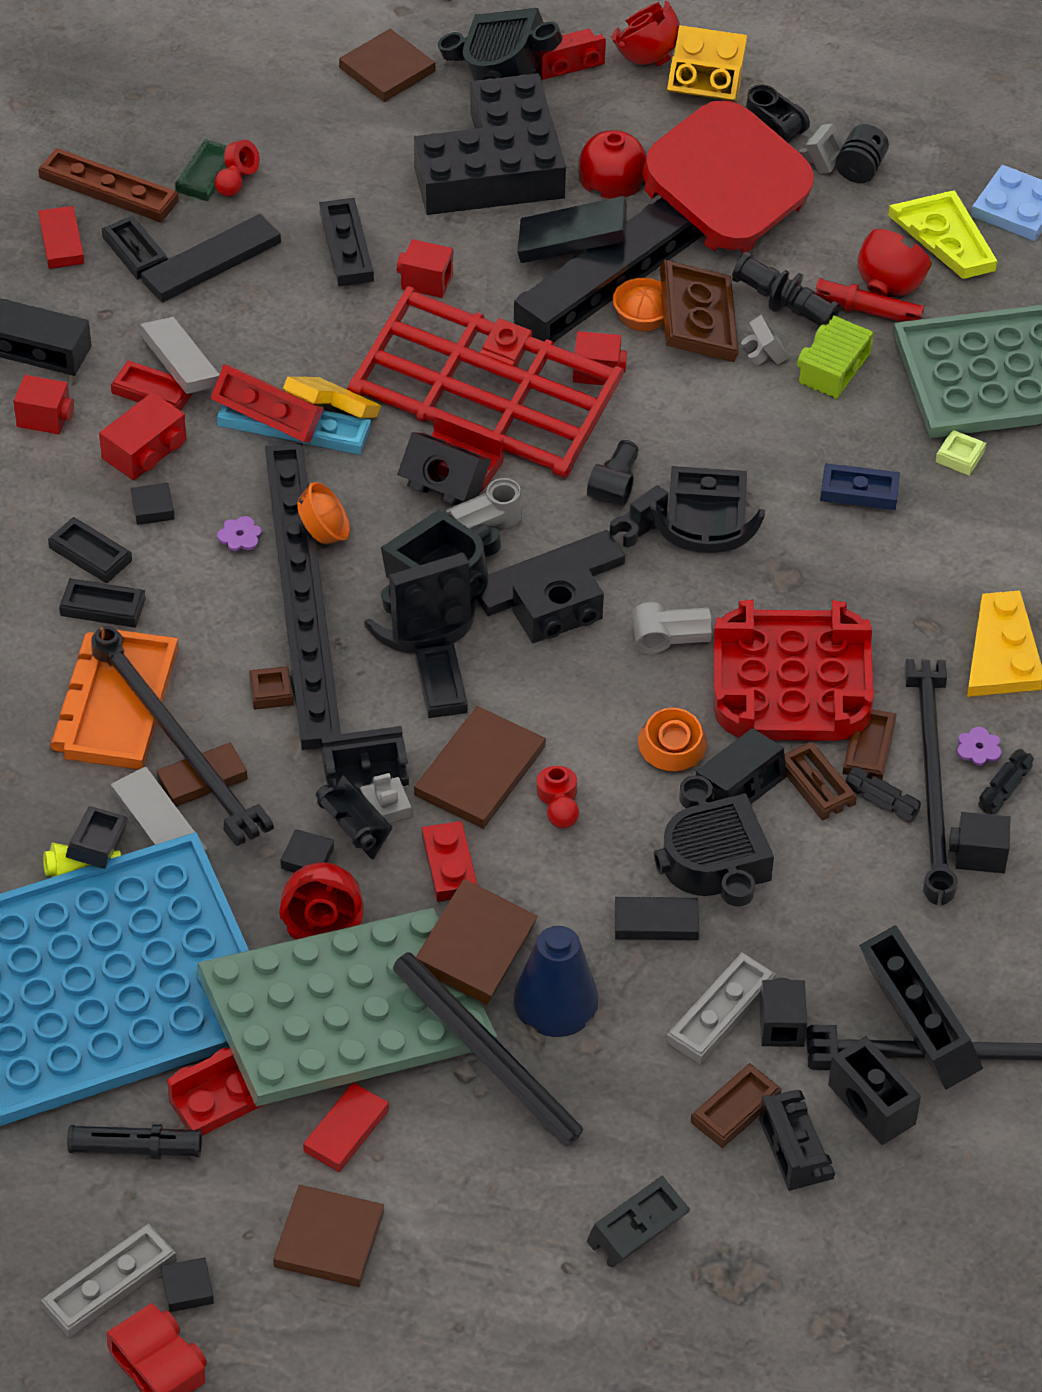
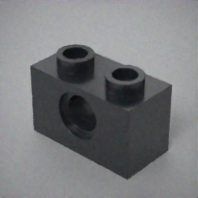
M412 432L397 475L408 479L407 486L415 490L428 493L430 488L442 493L441 500L459 505L463 501L466 502L479 496L492 459L429 434ZM442 461H445L448 465L449 473L447 478L442 481L438 476V466Z
M582 561L514 585L512 611L533 644L544 639L554 638L561 633L581 626L591 625L595 621L603 619L604 593Z
M867 1036L832 1056L828 1086L881 1145L916 1125L921 1095Z

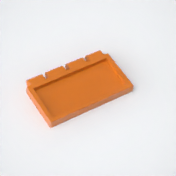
M117 630L123 638L124 655L163 703L179 649L178 638ZM88 632L84 635L78 654L79 660L76 661L68 686L69 690L66 692L50 747L54 751L64 752V759L139 770L145 766L157 722L114 666H110L107 662L99 661L92 655L91 639L94 633Z

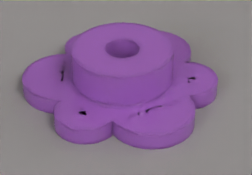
M242 516L236 521L233 519L226 520L224 528L217 533V539L222 544H228V548L231 551H238L240 549L252 550L258 545V538L262 535V529L254 525L252 518Z
M974 727L969 733L959 735L958 742L960 745L957 748V755L961 759L972 760L975 765L982 766L986 761L995 762L1001 758L1002 751L998 747L1000 744L999 737L989 735L985 728Z

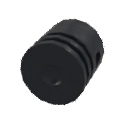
M869 124L855 126L836 157L835 165L838 172L844 178L854 183L871 181L889 149L887 136L880 129Z

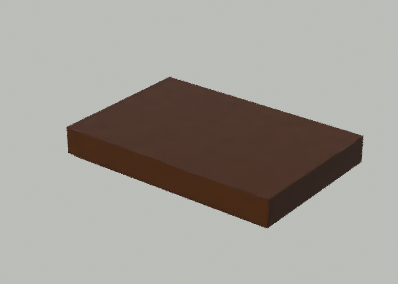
M664 260L660 267L666 346L734 362L739 351L731 276Z
M476 706L416 783L414 795L484 829L543 751L546 745V738Z
M463 879L416 958L440 982L488 1005L532 930L538 916Z

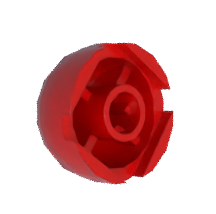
M665 1L663 8L657 2L625 20L628 27L622 32L617 27L611 36L619 52L628 61L638 65L654 63L656 66H660L673 57L672 51L676 47L680 22L669 1Z
M618 130L597 133L585 143L578 160L579 181L584 189L590 193L591 188L600 191L603 198L611 199L634 195L639 191V186L643 182L645 183L642 172L646 151L638 139L629 133Z
M874 229L862 243L857 258V268L870 292L890 297H901L912 293L922 284L932 265L929 256L916 243H914L912 249L901 243L904 236L886 229Z
M311 863L294 872L284 885L279 908L280 918L286 924L287 932L292 938L297 940L361 925L364 903L359 883L350 872L333 863Z

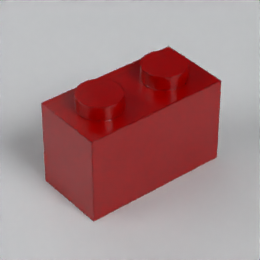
M150 393L99 432L102 459L134 481L144 472L154 468L157 462L171 451L180 448L183 442L187 440L185 414L155 393Z

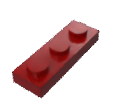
M227 364L223 365L210 399L306 443H310L324 409Z

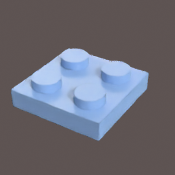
M1001 165L973 204L971 217L1036 241L1042 232V180Z

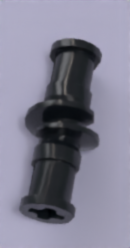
M750 252L742 255L733 270V281H742L756 289L761 295L770 297L768 306L773 312H777L783 307H788L794 314L809 319L819 325V327L822 324H829L833 315L838 316L841 307L840 303L836 301L831 303L815 294V291L810 288L801 286L803 274L798 273L790 280L789 271L785 270L780 273V271L773 267L769 268L753 259L754 255Z

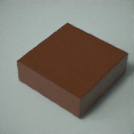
M288 666L249 670L254 710L293 705Z

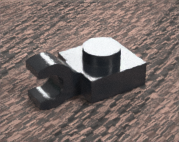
M656 485L630 503V511L611 521L609 533L612 537L619 532H627L623 536L624 547L628 548L635 545L638 537H641L651 529H656L650 510L651 502H657L659 509L667 517L668 492L659 485Z

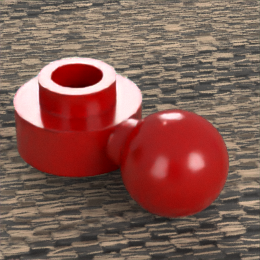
M249 140L235 141L226 147L224 159L227 168L219 171L214 180L215 188L219 194L226 197L236 195L242 188V176L251 175L257 171L260 163L259 152L256 146Z
M564 766L547 767L537 776V795L542 802L549 804L547 817L550 823L560 829L570 828L579 818V807L573 800L577 795L576 774Z

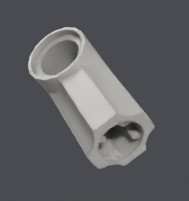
M509 478L495 479L488 485L486 493L447 509L446 514L471 530L482 524L506 529L513 527L519 523L522 515L520 486Z
M647 602L636 606L631 613L636 646L641 653L653 655L665 651L670 644L711 641V615L707 607L665 610L659 603Z

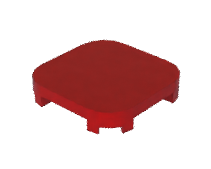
M726 100L712 101L700 107L657 140L648 150L642 172L646 184L644 191L649 197L653 199L660 195L707 236L704 243L705 246L715 252L718 247L728 250L740 249L742 254L752 250L756 240L794 210L799 212L802 209L812 189L814 179L811 165L796 149L750 110L738 103Z
M754 599L739 601L737 609L726 613L722 618L717 617L714 628V712L718 723L725 731L739 738L752 728L771 740L837 741L850 739L851 735L858 730L861 733L871 721L874 702L872 627L869 619L863 620L860 615L848 610L847 602L832 600L831 610H754Z

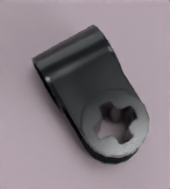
M758 84L748 90L746 108L779 136H782L787 143L795 134H802L809 129L810 120L805 110L778 93L773 87Z

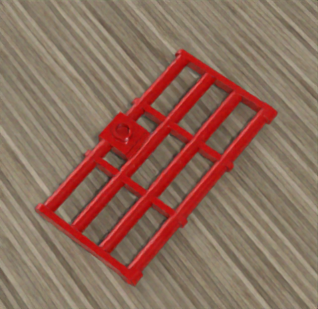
M408 286L358 371L351 379L347 390L413 414L421 422L428 420L434 423L433 418L436 413L442 412L477 427L490 430L504 438L503 451L552 470V474L566 479L621 381L624 369L618 366L611 368L554 346V342L548 339L544 342L533 338L532 330L498 318L496 323L484 319L483 314L478 312L471 314L416 292V288ZM412 306L467 328L458 343H454L405 324L401 320L408 308ZM477 332L488 336L480 352L469 349ZM395 335L447 355L449 359L441 373L385 352L384 349L391 337ZM525 351L537 355L528 371L517 367ZM548 359L606 381L598 398L539 376ZM462 361L520 385L510 401L451 377ZM378 364L429 384L432 388L424 402H420L367 381V378L374 366ZM534 389L590 412L581 428L523 406L522 404L529 391ZM443 391L500 412L503 415L496 428L491 430L435 408V405ZM515 418L573 442L565 457L562 458L505 434Z

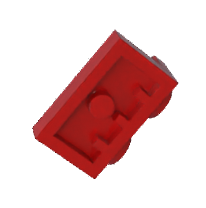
M590 28L562 35V42L555 50L540 52V61L536 71L539 73L540 78L544 80L605 64L606 39L603 34L594 36Z
M437 412L433 418L434 431L431 436L492 459L481 488V492H483L503 463L504 438L490 430H485L462 421L457 417ZM442 461L438 466V475L447 478L449 468L447 463Z
M229 1047L218 1050L212 1057L194 1066L181 1068L167 1080L169 1103L186 1129H201L202 1136L261 1107L255 1106L235 1061L233 1052Z

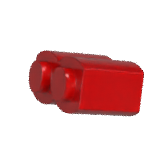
M150 1303L106 1332L108 1350L123 1371L134 1380L141 1392H193L205 1384V1367L207 1366L205 1356L195 1343L192 1342L188 1345L178 1336L180 1334L179 1325L169 1311L161 1312L154 1304Z

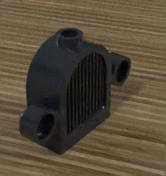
M529 8L477 14L474 16L466 38L459 32L446 34L439 40L438 48L443 59L447 61L465 60L474 81L533 74L540 61V52L555 50L562 42L563 36L557 23L543 22L539 9Z
M437 510L381 547L386 577L389 578L390 574L464 553L469 562L470 599L480 594L487 585L488 569L485 557L494 555L500 550L501 540L499 531L494 526L482 524L471 530L441 510ZM390 585L382 590L381 598L384 610L391 614Z
M689 776L681 782L679 801L686 809L678 812L671 818L665 829L663 848L654 850V861L659 874L665 873L674 886L686 893L698 896L721 894L722 899L727 904L736 907L745 906L754 897L755 885L771 881L774 862L772 850L746 793L711 802L713 787L710 781L702 776Z

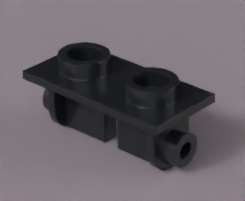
M346 775L341 777L336 787H329L328 785L320 787L316 792L319 807L326 809L338 821L339 825L353 839L352 843L356 848H362L371 859H374L393 827Z

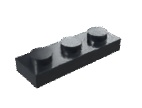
M355 198L319 202L320 216L338 286L374 282V271Z

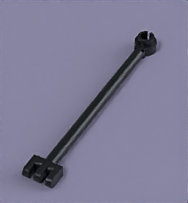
M103 626L102 630L99 628L91 639L92 655L97 660L114 666L230 815L229 818L224 819L223 830L236 846L244 844L246 839L242 830L251 840L259 837L260 832L257 825L264 833L273 830V822L260 804L248 809L244 808L124 655L122 635L111 626Z
M906 659V687H919L931 863V870L925 876L923 893L931 903L937 905L939 889L943 890L941 904L944 905L954 898L958 884L956 875L949 870L947 864L935 688L946 687V660H937L936 672H931L930 660L922 659L921 671H915L914 659Z
M837 1025L808 1026L806 1028V1037L809 1040L807 1042V1052L810 1054L807 1058L808 1067L812 1070H830L832 1056L859 1040L837 1039ZM870 1040L885 1057L925 1058L915 1041ZM972 1042L979 1059L1042 1060V1043Z

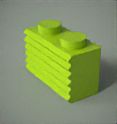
M833 315L829 324H822L818 328L812 347H804L799 355L797 367L800 368L799 382L801 385L806 384L808 388L812 387L815 391L819 390L821 394L826 393L827 396L832 395L834 399L839 398L871 354L874 332Z

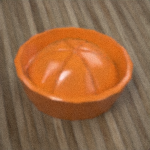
M635 278L625 281L616 288L613 294V306L624 325L637 331H651L664 325L661 281L652 278Z
M319 482L310 483L297 502L298 512L304 526L312 537L322 544L347 540L350 534V524L339 499L324 484Z
M664 708L655 712L641 727L637 738L639 751L644 759L654 767L669 772L684 771L696 766L704 757L707 749L706 734L696 716L680 708Z

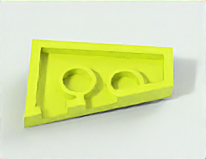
M955 190L889 205L888 216L962 279L996 271L997 259Z

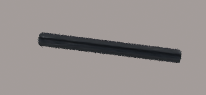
M406 952L396 960L393 971L564 1145L569 1146L580 1137L583 1127L412 953Z

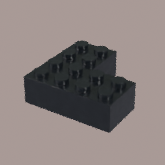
M539 73L471 81L470 114L475 129L414 136V169L426 215L565 198L566 165Z

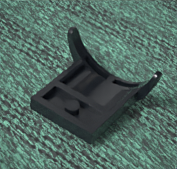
M672 466L668 518L661 512L657 502H651L650 504L654 524L667 541L686 550L705 553L731 551L746 544L759 530L765 517V510L759 509L756 515L745 524L747 471Z
M459 553L390 574L392 630L376 624L371 619L364 621L365 628L377 640L401 652L415 653V649L450 645L458 641L470 630L475 617V597L470 599L469 562L464 553Z

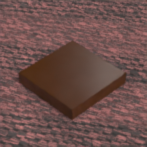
M391 28L339 58V68L384 102L436 71L435 61Z
M299 1185L273 1258L274 1267L360 1287L384 1214V1204Z

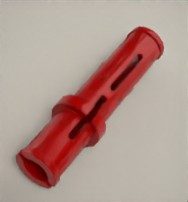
M823 278L818 279L815 288L817 289L815 294L831 303L834 301L840 303L846 312L851 313L853 310L898 322L921 320V314L924 312L925 307L922 304L918 305L861 290L859 285L856 284L846 286L823 280Z

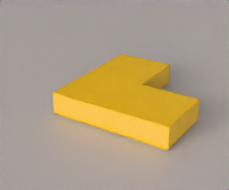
M287 376L283 387L285 392L312 404H330L358 418L377 417L382 406L320 377Z

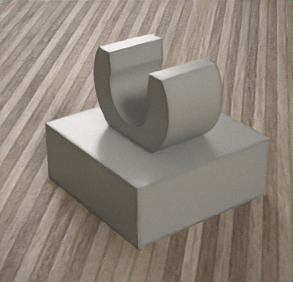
M825 124L821 125L812 138L807 140V148L800 149L799 153L808 163L814 162L819 174L830 173L836 166V157L843 144L834 125Z
M762 314L749 322L755 334L745 337L741 344L748 352L757 348L748 355L755 366L765 362L768 356L777 365L790 358L777 332Z
M389 773L373 777V784L360 787V792L388 823L411 817V805L399 777L391 779Z

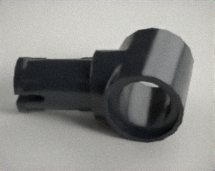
M629 440L620 441L611 460L606 461L604 465L595 464L587 486L588 497L620 506L626 505L634 480L631 468L639 451L638 446L634 442Z

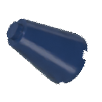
M552 926L543 930L538 936L515 987L514 1007L519 1019L525 1025L527 1022L538 1028V1033L550 1037L569 1036L582 1030L585 1027V1023L592 1016L594 1017L598 1009L599 996L578 935L568 927Z

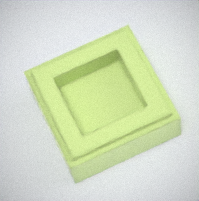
M953 430L937 452L935 462L970 476L985 453L986 443Z

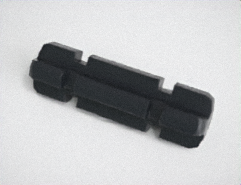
M1023 749L1014 751L1009 758L1010 762H1006L989 783L991 787H986L979 796L980 801L978 805L982 810H986L989 814H995L1003 805L1002 801H1006L1023 780L1021 776L1027 775L1032 768L1034 758L1031 753H1026Z
M854 767L848 774L846 783L857 794H860L861 791L864 792L863 797L890 812L896 810V815L906 821H912L919 813L921 802L911 795L906 794L905 797L902 796L903 791L876 776H873L872 779L869 778L870 773L859 767Z

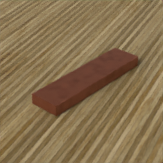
M55 148L38 168L39 178L161 223L179 202V195L175 190L59 148Z

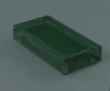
M204 139L175 182V190L180 194L208 201L216 190L214 180L217 173L227 168L224 154L228 145Z

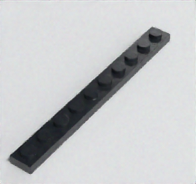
M303 443L265 446L301 750L322 748L321 737L341 734L316 541L304 526L297 507L298 498L308 487Z

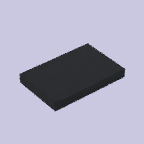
M620 196L521 218L517 250L520 263L626 241L627 204L625 197Z

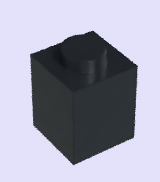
M961 812L959 827H951L949 838V852H956L955 869L1005 874L1010 850L1011 816Z
M787 978L762 980L760 995L761 1046L804 1047L807 1028L805 980H790Z

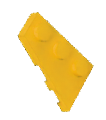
M1020 590L982 594L967 697L1042 690V665Z

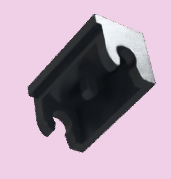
M401 726L321 737L322 763L326 784L329 787H336L341 777L346 775L360 791V787L373 784V777L387 773L390 774L391 779L399 777L402 786L409 785L406 767L408 760Z
M752 728L695 770L697 776L705 777L712 784L711 802L746 793L750 804H752L787 777L784 747Z
M793 1090L773 1096L770 1094L762 1096L759 1121L789 1191L832 1180L835 1176L834 1169L830 1166L832 1164L831 1158L823 1150L808 1115V1108L805 1102H800L805 1099L800 1090Z
M662 1175L596 1222L586 1242L593 1250L602 1246L609 1256L607 1265L614 1267L689 1213L690 1208Z

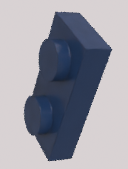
M825 463L820 501L896 510L900 472Z

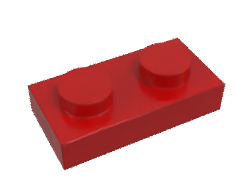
M462 821L422 827V840L437 902L451 900L463 879L477 885Z

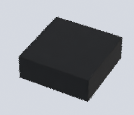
M169 483L131 488L137 525L175 519Z
M295 829L280 860L281 869L296 872L311 863H328L334 850V840Z
M205 1257L161 1266L169 1312L214 1304Z

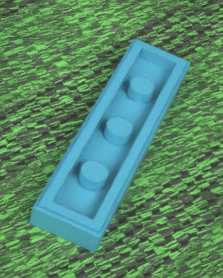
M222 404L217 415V426L361 455L371 430V420L323 410L310 443H306Z

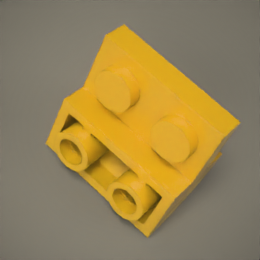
M679 25L667 91L736 102L743 75L742 68L748 39L747 35Z

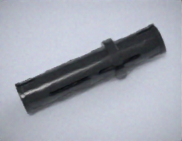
M153 1124L152 1128L70 1125L67 1147L69 1153L150 1155L151 1159L158 1160L161 1159L162 1155L195 1156L200 1158L202 1132L201 1129H163L162 1124Z

